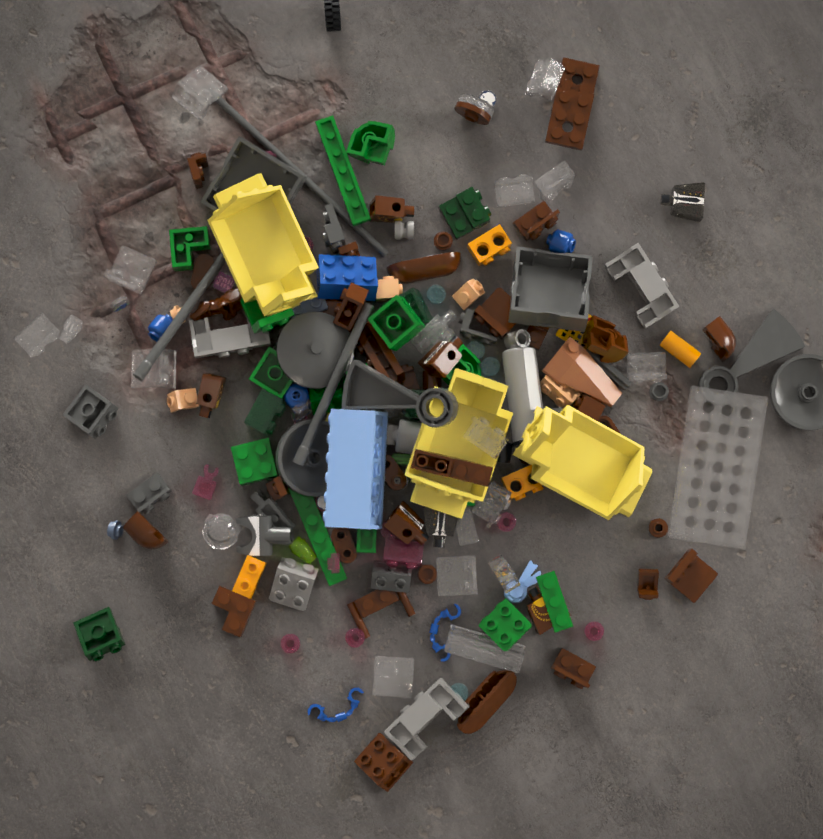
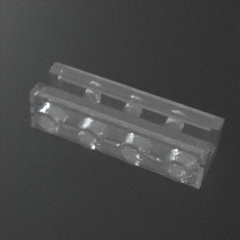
M452 624L450 625L444 647V652L515 673H519L525 655L524 645L515 643L505 652L487 634Z

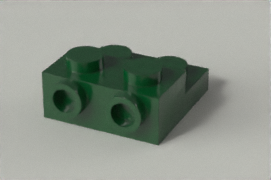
M473 187L462 191L454 198L439 205V209L456 240L490 222L492 214L487 205L483 207L480 201L483 199L478 189L474 190Z
M110 607L73 622L85 657L89 661H100L104 658V654L109 652L117 653L125 645L120 628L116 624Z

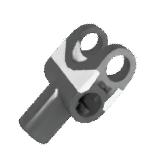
M251 515L236 518V524L245 526L252 532L250 544L237 546V553L251 556L273 555V544H293V527H272L271 515Z

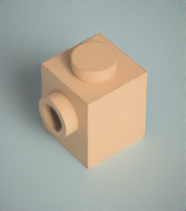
M385 276L383 279L378 280L376 302L389 301L395 295H403L402 284H399L398 279H394V276Z

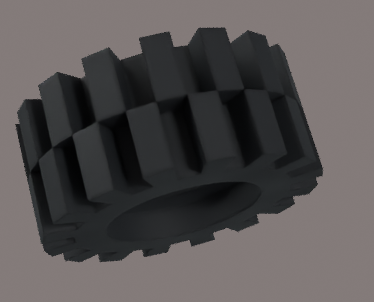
M324 0L326 32L341 31L339 0Z

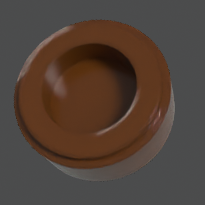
M424 565L418 571V578L424 584H431L437 578V571L432 565Z

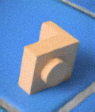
M471 279L455 292L452 297L463 310H466L480 296L484 295L485 291L479 281Z
M196 388L174 390L167 394V405L171 413L199 407V404H196Z

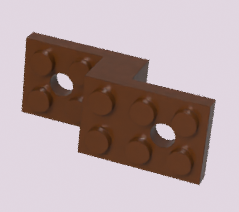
M563 57L545 143L582 151L600 65ZM579 76L582 79V83L574 84L572 78ZM569 123L572 125L573 130L565 132L562 125Z

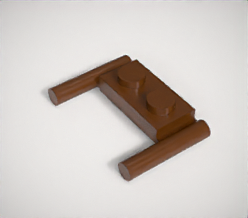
M377 589L347 604L363 639L370 637L363 618L401 600L409 617L416 614L406 593Z

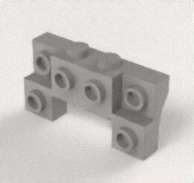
M639 243L604 265L614 282L627 274L643 298L646 306L635 312V315L644 329H647L680 307L670 293L667 281L658 274L659 269L654 262H650Z
M208 317L198 321L189 320L195 358L212 355L226 358L230 356V353L236 352L238 355L247 354L253 348L271 345L269 331L266 333L261 331L254 334L248 318V324L212 331Z
M439 678L425 693L421 691L414 698L415 702L411 706L409 704L400 711L402 715L384 731L389 739L411 761L428 747L418 734L443 710L454 721L470 707L457 692L453 691L443 678Z

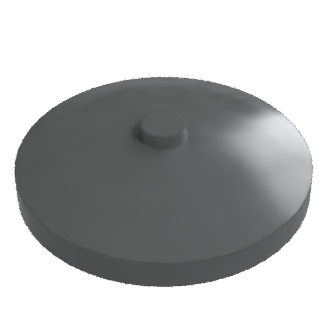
M323 312L303 313L290 320L281 331L276 348L277 360L283 373L295 384L308 389L327 387L350 336V332L347 329L333 323L334 316ZM354 351L351 355V358L347 364V367L343 373L342 378L345 376V372L349 370V367L354 357Z
M815 354L795 356L783 363L772 378L770 386L772 406L781 420L793 428L803 431H815L823 428L822 356Z
M312 419L295 423L282 435L276 449V467L282 481L292 491L304 496L317 497L323 496L327 491L325 474L328 472L326 455L329 452L327 435L330 433V425L327 421H322L304 466L294 463L293 459L311 424Z

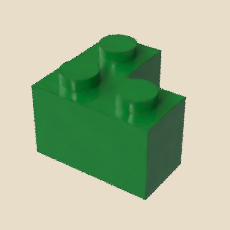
M208 227L169 230L172 268L175 272L193 270L192 251L211 250Z

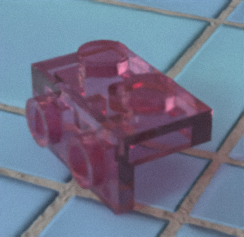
M386 538L383 562L387 563V566L398 567V564L406 565V568L417 569V566L421 567L424 544L421 546L418 542L414 541L406 544L402 540Z

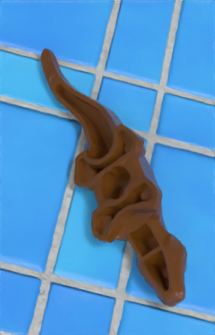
M238 287L227 290L224 295L215 300L201 301L198 304L197 310L190 314V318L193 321H197L222 313L224 320H231L237 315V311L243 309L240 302L242 296Z

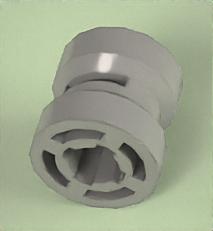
M395 221V240H401L402 238L414 240V221H408L407 223Z

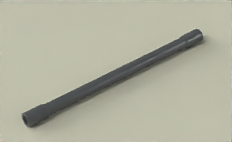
M222 252L148 356L133 374L135 378L140 381L144 380L157 358L224 266L226 260Z
M364 302L357 316L356 323L311 424L293 459V462L304 466L318 429L363 328L373 311L374 306Z

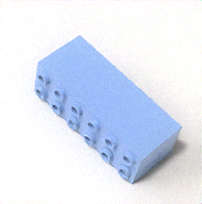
M331 409V413L328 416L330 433L327 435L329 452L326 455L328 472L325 474L327 491L324 494L326 511L323 513L325 527L382 529L388 412Z

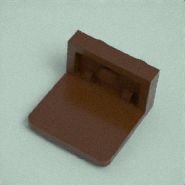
M497 288L481 306L479 305L474 310V318L481 325L485 324L489 328L488 331L494 337H499L502 340L516 323L508 322L511 296L502 288Z

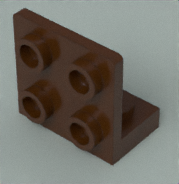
M543 201L515 220L513 224L525 241L529 239L533 241L541 235L545 228L549 230L557 224L556 221L560 211L557 209L552 212L546 202Z
M691 548L686 551L664 579L692 603H695L717 577L718 573L697 556L698 553Z
M561 648L551 666V669L555 670L554 675L564 680L566 678L571 679L570 684L582 690L584 687H590L588 682L596 666L564 648Z
M381 733L377 734L354 761L378 786L387 792L414 763Z

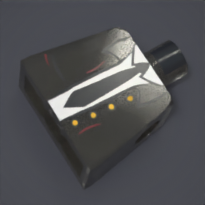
M705 183L675 185L672 188L671 195L661 194L660 205L671 206V216L700 222L704 214Z
M423 506L426 535L434 536L433 547L445 548V537L454 536L458 517Z

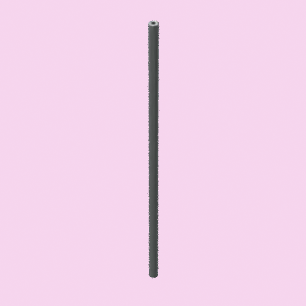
M211 87L206 91L207 95L272 155L305 175ZM307 177L304 184L327 205L332 203L335 213L383 257L389 253L361 225L352 226L348 213Z

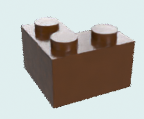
M219 586L212 604L229 611L222 630L242 637L257 601Z

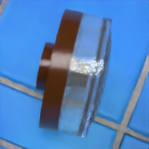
M466 93L460 95L454 108L458 114L468 121L482 125L489 124L495 111L494 107L485 100Z

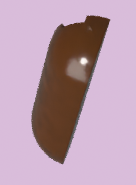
M448 252L401 261L389 265L387 272L389 276H394V279H398V282L402 284L448 276L459 267L461 253Z
M506 669L491 672L465 702L470 707L458 718L457 727L465 734L478 731L501 707L516 687L517 677L513 671Z

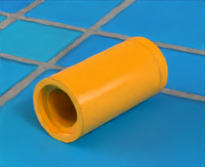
M671 330L659 345L689 368L701 355V352Z

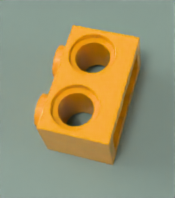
M499 224L468 243L467 249L478 266L482 264L486 266L493 262V257L498 254L503 256L508 253L512 242ZM495 238H500L503 240L504 244L501 246H497L494 244L493 240ZM485 248L488 253L485 256H481L477 250Z
M532 465L501 478L510 500L514 498L515 501L525 498V493L531 490L534 494L544 489L542 484L538 482L531 484L528 481ZM518 482L521 486L520 491H512L510 484Z
M247 555L232 591L252 599L267 563Z

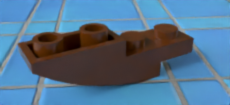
M415 449L411 465L412 469L486 487L489 486L493 467L419 449Z

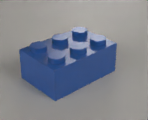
M319 254L317 261L319 268L316 270L318 299L342 300L340 296L343 289H348L352 282L369 290L365 301H375L378 289L376 257Z

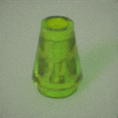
M300 536L293 541L292 545L288 546L291 549V553L308 564L312 563L317 557L306 540Z

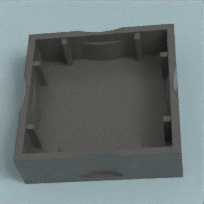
M239 136L226 157L220 173L213 179L201 203L215 211L218 209L213 198L216 193L262 173L267 186L281 185L291 206L307 177Z
M517 247L514 259L508 322L585 332L589 314L590 296L588 288L591 280L593 256L553 253L541 249Z

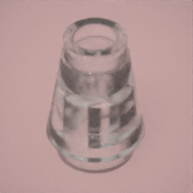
M71 314L69 318H66L59 339L69 344L83 328L84 321Z

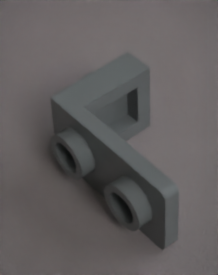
M467 308L466 313H461L459 323L462 325L459 333H462L464 338L471 340L477 338L481 340V343L489 346L492 343L496 344L498 338L469 329L474 310Z

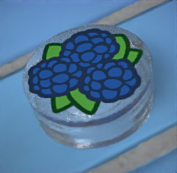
M123 296L112 302L110 307L113 312H118L127 307L130 301L126 296Z

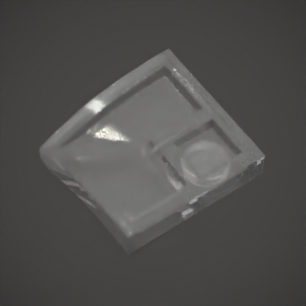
M375 656L373 696L413 699L415 659Z

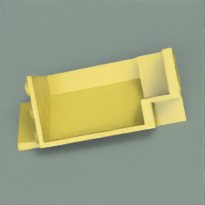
M262 173L213 196L218 209L213 212V216L207 221L245 303L257 300L263 315L268 317L290 308L293 309L303 301L318 297L309 275L319 267L281 185L267 186Z
M457 368L454 369L448 390L457 399V416L449 425L433 428L422 423L405 472V476L412 478L411 482L416 484L410 499L411 502L462 519L468 501L475 503V500L484 501L488 489L486 486L412 469L411 465L415 449L490 466L493 467L494 471L513 415L512 412L501 409L509 386ZM434 398L429 404V410L433 416L439 417L444 411L443 402L438 398Z
M566 405L560 413L547 406L544 409L537 406L534 411V420L531 424L528 423L522 435L523 442L513 453L514 456L532 465L531 479L607 520H610L613 515H617L619 512L630 517L652 474V469L643 464L645 460L644 447L569 405Z

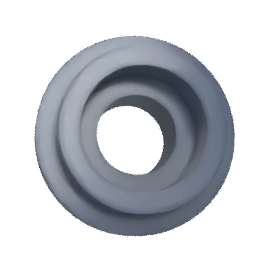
M116 520L108 525L107 535L113 540H117L123 534L124 529L121 522Z

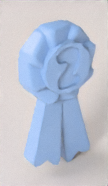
M531 560L519 580L513 579L504 586V596L510 603L522 602L527 596V588L536 584V577L541 575V571H538L531 576L538 567Z

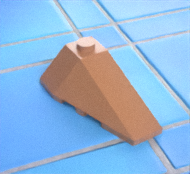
M571 337L567 339L542 370L543 373L557 384L562 386L565 384L574 388L573 391L578 393L581 391L588 394L594 400L610 407L622 395V392L587 350Z

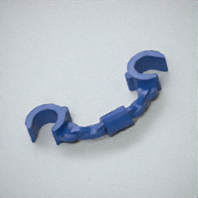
M454 604L458 609V613L455 616H451L448 609L441 611L440 616L435 618L434 624H431L429 633H432L430 635V640L433 643L432 648L435 650V653L440 649L447 651V657L440 661H447L450 658L451 652L445 644L440 646L438 643H435L434 634L437 635L439 628L437 623L441 617H449L450 620L458 618L461 614V608L457 604Z
M358 687L350 690L347 699L351 701V709L346 714L341 712L335 715L336 718H327V715L323 713L324 707L319 704H312L308 708V715H310L313 707H318L320 714L317 719L321 721L340 722L347 719L346 716H350L360 702L352 698V692L359 691L362 694L364 692Z

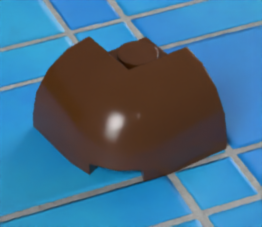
M593 315L586 326L583 343L587 344V349L592 353L600 354V362L614 363L622 360L628 354L626 335H621L615 329V324Z
M719 316L702 331L714 344L711 349L724 362L734 352L736 339L730 327Z
M138 511L123 526L127 534L143 548L158 549L168 543V540Z

